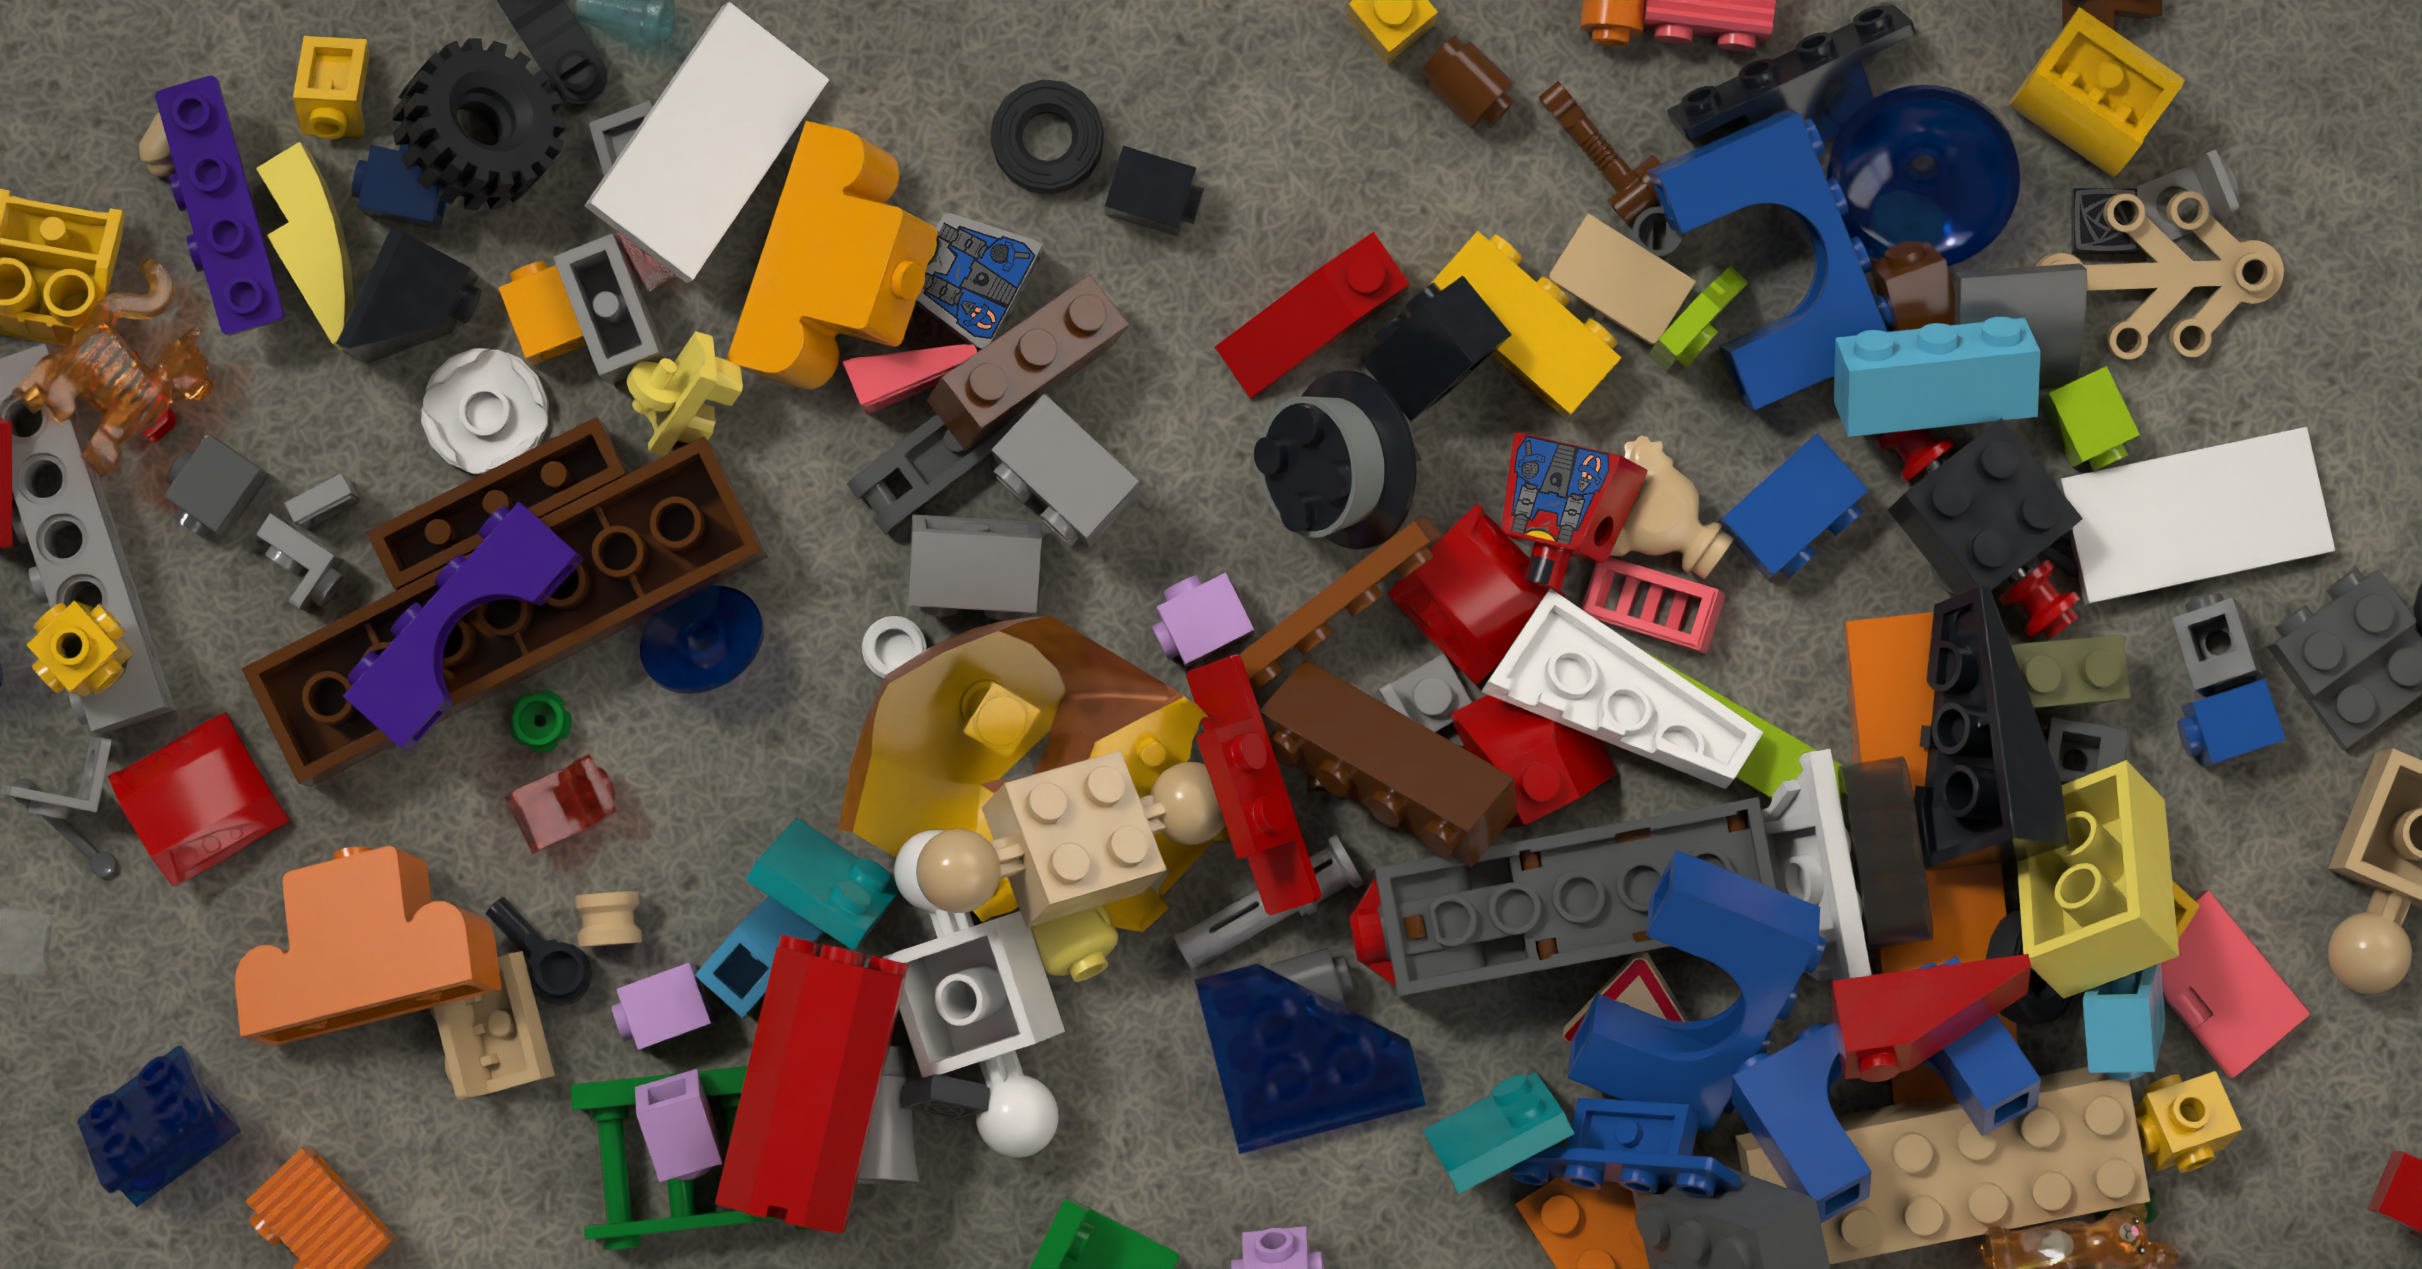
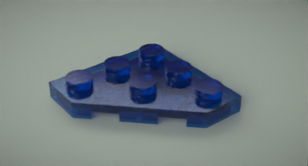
M1258 963L1195 979L1239 1154L1426 1106L1409 1039Z

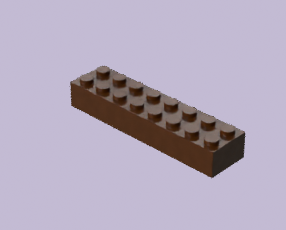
M705 436L540 518L579 553L584 560L541 607L521 600H495L474 608L456 624L449 635L443 654V675L454 704L436 724L768 557L712 444ZM470 553V554H468V555H466V556H464V557L467 559L472 553ZM444 567L241 668L298 784L312 787L396 745L343 697L352 687L347 677L359 661L369 652L374 651L380 656L397 637L391 632L392 626L411 605L417 602L424 607L436 594L440 587L434 581Z

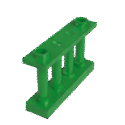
M748 1066L698 1071L706 1096H717L718 1108H725L728 1145ZM681 1073L570 1085L572 1111L589 1109L590 1122L597 1121L606 1223L585 1226L584 1236L585 1240L601 1238L603 1250L640 1247V1234L781 1220L768 1216L763 1218L736 1210L696 1214L693 1179L679 1180L677 1178L667 1180L671 1216L632 1220L623 1118H629L628 1105L636 1104L635 1087ZM795 1225V1230L812 1229Z

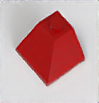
M1488 694L1449 713L1467 751L1514 777L1517 814L1505 829L1525 826L1581 798L1617 774L1601 739Z

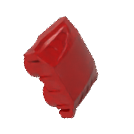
M1478 503L1429 550L1434 556L1431 560L1407 578H1401L1387 593V596L1475 686L1502 661L1549 591L1547 588L1524 581L1530 558L1508 536L1503 534V531ZM1555 591L1562 597H1566L1562 591Z
M227 712L204 722L151 755L108 775L119 805L149 856L174 887L180 886L193 877L233 857L291 822L286 811L283 810L244 746Z

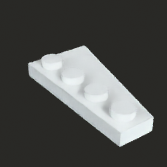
M1551 588L1481 691L1724 789L1734 780L1763 734V731Z

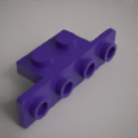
M210 75L158 90L155 94V99L176 170V174L169 176L171 189L181 212L187 210L194 233L187 236L189 253L197 272H205L221 331L225 335L231 336L282 321L285 318V312L219 80Z

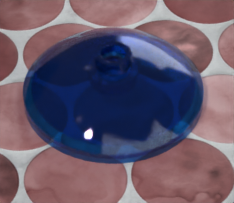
M1911 85L1885 92L1873 98L1846 121L1837 135L1830 152L1827 180L1834 177L1841 187L1848 205V213L1841 215L1850 239L1858 236L1869 255L1880 259L1885 257V252L1889 248L1897 244L1909 241L1929 242L1946 259L1947 266H1951L1981 252L1996 239L2007 225L2019 195L2020 164L2014 141L2001 119L1984 103L1962 91L1949 87ZM1919 155H1928L1934 159L1935 164L1928 170L1920 171L1911 162Z

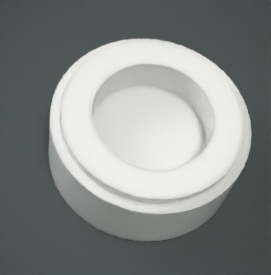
M899 616L884 617L873 623L867 630L862 643V653L867 666L873 673L883 679L885 675L927 649L925 637L919 627L912 621Z

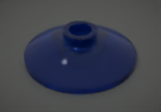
M712 585L651 617L640 641L642 664L649 677L657 685L672 692L694 694L719 688L738 677L755 659L764 637L763 618L754 601L745 593L727 586Z

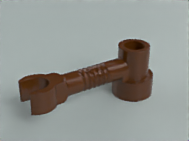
M1559 81L1539 96V101L1575 143L1582 147V151L1586 152V156L1590 157V161L1594 162L1595 166H1598V170L1602 171V175L1616 190V193L1607 201L1630 229L1633 228L1635 220L1643 211L1661 206L1647 173V170L1661 165V162L1654 155H1651L1637 168L1631 170L1624 160L1619 157V154L1615 153L1614 148H1611V145L1607 143L1603 135L1599 134V130Z

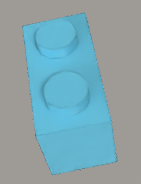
M2161 963L2085 991L2083 1009L2089 1073H2106V1076L2112 1079L2130 1080L2141 1077L2145 1072H2155L2166 1025Z

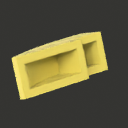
M298 142L256 168L288 220V223L271 232L267 237L331 343L343 351L344 349L336 344L354 306L352 270L343 226L329 187L311 152L301 142Z

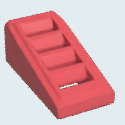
M962 344L851 358L850 360L843 361V364L864 412L871 414L936 387L944 375L976 354L977 350L974 344Z
M1609 557L1604 563H1595L1581 609L1598 621L1707 655L1726 595L1719 589ZM1617 573L1626 576V580L1616 611L1605 609L1604 606L1614 575ZM1643 581L1651 585L1640 619L1629 616L1639 583ZM1668 589L1676 592L1666 625L1661 626L1654 622L1664 591ZM1690 597L1701 600L1691 634L1679 630Z

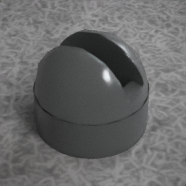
M1662 207L1646 209L1637 217L1633 225L1634 242L1662 260L1669 259L1677 254L1684 243L1685 233L1681 234L1670 229ZM1655 221L1666 222L1665 249L1654 250L1656 242Z

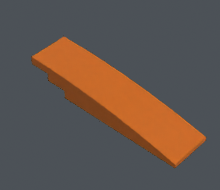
M1934 612L1852 620L1843 623L1850 682L1847 694L1854 746L1852 760L1853 769L1856 773L1854 778L1877 974L1914 970L1928 963H1936L1939 966L1956 956L1961 963L1986 960L1990 938L2000 920L2006 917L2001 863L1934 871L1921 870L1913 804L1915 785L1925 786L1929 748L1920 747L1922 725L1931 726L1935 690L1930 687L1926 680ZM1997 1013V1016L2018 1045L2016 1023ZM1922 1063L1910 1071L1899 1072L1895 1077L1889 1079L1892 1105L1952 1093L1943 1079Z

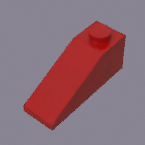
M1373 231L1317 269L1214 348L1249 399H1252L1406 295L1410 283Z
M2029 954L1832 981L1831 1013L1844 1080L1861 1077L1862 1080L1867 1082H1880L1895 1077L1899 1072L1910 1071L2028 994L2031 970Z

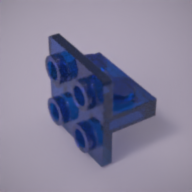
M177 1046L166 1055L149 1061L140 1073L112 1094H107L97 1099L77 1121L101 1186L109 1194L119 1189L136 1208L241 1132L238 1122L231 1112L200 1080L190 1055L182 1046Z

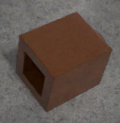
M1903 242L1889 248L1885 252V257L1871 261V274L1877 295H1882L1893 318L1894 330L1890 332L1920 329L1925 325L1933 323L1955 325V292L1946 259L1929 242Z

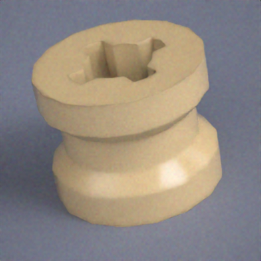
M639 891L576 895L575 908L583 916V928L577 934L578 947L642 943V931L634 922V910L640 905Z

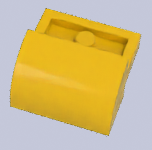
M2079 7L2051 47L2045 51L2013 95L2008 106L2110 176L2115 177L2142 145L2145 136L2182 88L2185 79Z

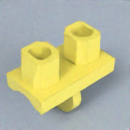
M695 331L675 362L667 358H663L659 364L643 361L637 363L629 373L627 386L635 398L632 406L638 413L646 415L654 429V435L648 442L649 452L665 456L677 441L689 444L703 436L709 440L716 423L714 407L703 404L704 401L707 399L726 406H732L741 394L743 388L741 366L715 357L713 336Z

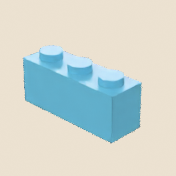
M1992 317L1980 323L1951 326L1933 323L1925 325L1920 329L1894 332L1867 330L1856 336L1835 338L1834 404L1847 437L1999 421L2001 418L2003 420L2038 417L2041 351L2025 318Z

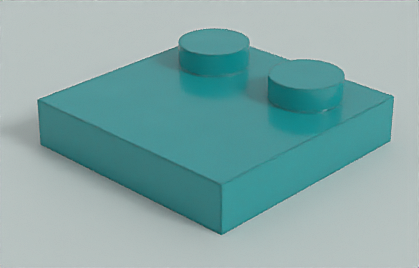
M797 817L757 859L745 881L853 951H855L890 909L900 893L896 881L890 878V874L882 865L871 859L855 856Z
M1536 1071L1528 1076L1515 1075L1504 1079L1492 1089L1491 1095L1422 1130L1432 1151L1458 1194L1575 1134L1565 1113Z

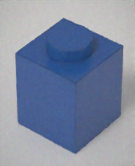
M2265 679L2182 705L2181 708L2185 718L2177 721L2179 736L2189 757L2198 755L2201 766L2214 764L2286 740Z

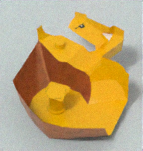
M1051 615L1006 620L973 628L929 647L885 675L861 729L850 766L837 832H852L896 858L902 846L911 837L927 830L967 829L982 835L989 842L993 841L994 839L982 807L1004 783L1010 782L1000 778L1048 732L1049 737L1046 751L1032 775L1121 750L1138 797L1149 796L1154 783L1164 771L1190 759L1192 741L1198 730L1200 720L1203 717H1209L1196 703L1188 700L1180 692ZM1226 825L1214 838L1194 845L1175 842L1161 832L1153 834L1166 871L1143 893L1104 904L1111 918L1109 926L1139 932L1146 930L1169 909L1163 895L1214 841L1227 840L1229 833ZM1008 877L1000 879L993 896L984 905L973 910L982 922L994 916L1010 913L1019 907Z

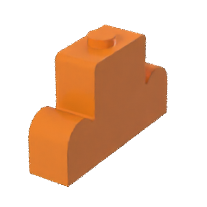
M385 846L373 850L368 847H348L334 852V860L287 872L283 876L282 885L289 951L272 945H260L246 953L240 960L235 973L240 1037L271 1047L502 990L496 940L489 922L478 914L448 902H431L426 861L393 846Z

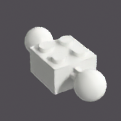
M944 830L923 831L911 837L900 849L895 861L894 875L896 885L902 896L914 907L930 913L937 939L883 956L882 958L909 964L899 1009L922 1078L933 1074L940 1075L979 1062L987 1088H990L988 1110L976 1114V1124L980 1136L992 1150L1001 1155L1013 1158L1031 1156L1042 1150L1051 1141L1057 1129L1059 1114L1057 1103L1050 1090L1040 1081L1023 1074L1016 1050L1061 1034L1065 1030L1031 928L1026 927L1021 911L974 926L970 912H947L937 908L925 898L917 881V860L925 844Z

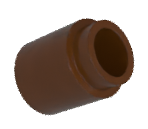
M1455 35L1429 59L1420 71L1430 81L1427 88L1470 129H1473L1480 122L1491 128L1515 102L1508 94L1515 82L1471 41L1465 45Z

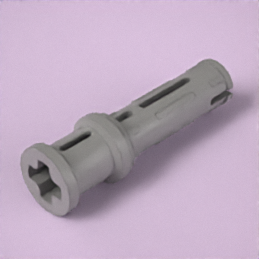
M1337 834L1328 839V846L1309 857L1322 894L1320 900L1278 914L1268 915L1264 909L1259 891L1256 890L1186 931L1173 935L1193 972L1205 963L1242 942L1251 939L1253 936L1299 911L1301 916L1305 914L1310 916L1317 912L1318 903L1350 885L1356 889L1363 886L1364 882Z

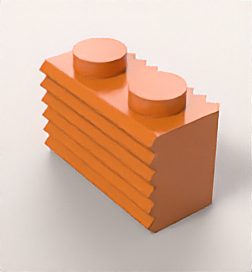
M312 1146L302 1147L246 1200L248 1206L255 1211V1214L249 1218V1221L256 1231L275 1247L282 1241L299 1258L293 1265L294 1269H368L398 1240Z

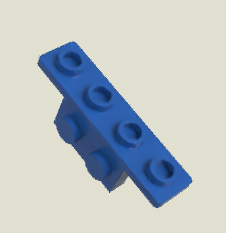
M1578 1098L1571 1126L1575 1134L1569 1137L1567 1147L1550 1146L1510 1167L1509 1172L1511 1178L1532 1185H1546L1548 1177L1563 1178L1569 1184L1586 1189H1600L1603 1181L1619 1182L1624 1188L1649 1194L1656 1193L1658 1185L1673 1186L1682 1193L1703 1198L1713 1197L1715 1190L1739 1191L1741 1182L1739 1175L1716 1159L1691 1156L1701 1113L1689 1104Z

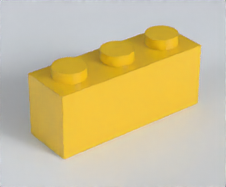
M1477 231L1430 284L1435 282L1443 290L1455 280L1464 276L1512 334L1491 355L1567 421L1622 358L1613 350L1618 342L1595 320L1589 318L1583 324L1565 307L1570 302V299L1549 279L1541 276L1536 282L1517 266L1523 258L1507 241L1497 234H1494L1488 240Z

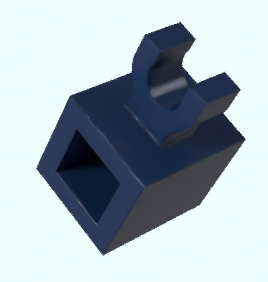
M407 144L400 145L399 151L371 145L368 160H359L354 171L351 193L352 197L359 198L357 207L366 216L441 231L447 202L439 199L443 188L433 183L426 190L417 182L423 174L419 166L416 165L407 170L401 160V157L409 149Z

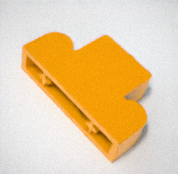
M809 121L805 122L726 359L727 361L741 366V369L769 381L800 389H816L824 385L833 376L838 366L840 352L838 342L835 341L837 334H844L892 347L899 346L902 343L916 299L924 286L925 272L938 231L935 226L903 209L885 204L892 197L898 186L900 174L898 162L891 153L848 130Z

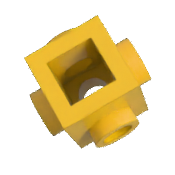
M75 600L68 607L61 602L48 610L34 625V629L38 634L26 644L39 658L31 665L32 668L53 691L59 694L66 688L70 693L87 697L91 692L94 695H98L110 687L124 672V668L121 665L134 654L120 639L126 633L125 628L103 605L98 604L93 609L91 606ZM79 636L82 641V650L76 657L68 659L62 650Z
M2216 1071L2182 1082L2179 1074L2159 1079L2144 1088L2145 1096L2134 1108L2142 1155H2148L2155 1172L2176 1165L2180 1173L2201 1168L2216 1159L2214 1152L2225 1149L2242 1130Z

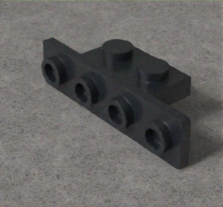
M1895 5L1867 8L1858 13L1853 18L1852 23L1831 33L1821 32L1805 37L1798 42L1796 49L1773 60L1762 59L1752 62L1740 70L1739 76L1716 87L1704 86L1690 91L1682 98L1680 104L1667 110L1671 123L1687 140H1691L1741 116L1745 126L1749 127L1785 110L1800 113L1803 121L1810 118L1815 124L1823 142L1880 115L1861 60L1915 35L1914 24Z

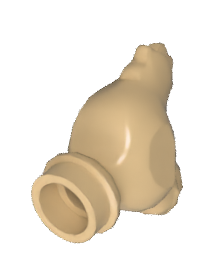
M1641 435L1635 441L1626 442L1623 447L1625 450L1624 457L1648 471L1610 556H1624L1629 551H1636L1651 556L1677 551L1683 555L1682 567L1686 573L1692 571L1705 580L1734 538L1721 530L1722 524L1713 522L1702 526L1698 519L1699 493L1693 482L1673 467L1672 458L1663 453V443L1661 441L1650 442L1648 437Z

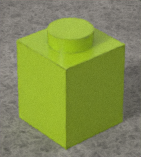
M2107 366L2058 388L2039 399L2072 468L2086 461H2089L2093 471L2110 465L2128 456L2124 444L2140 435Z

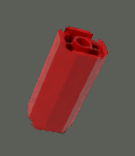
M781 934L772 963L715 1204L763 1218L768 1216L785 1220L784 1223L843 1234V1232H846L909 964L871 955L868 968H866L864 964L867 954L822 944L820 956H816L819 943Z

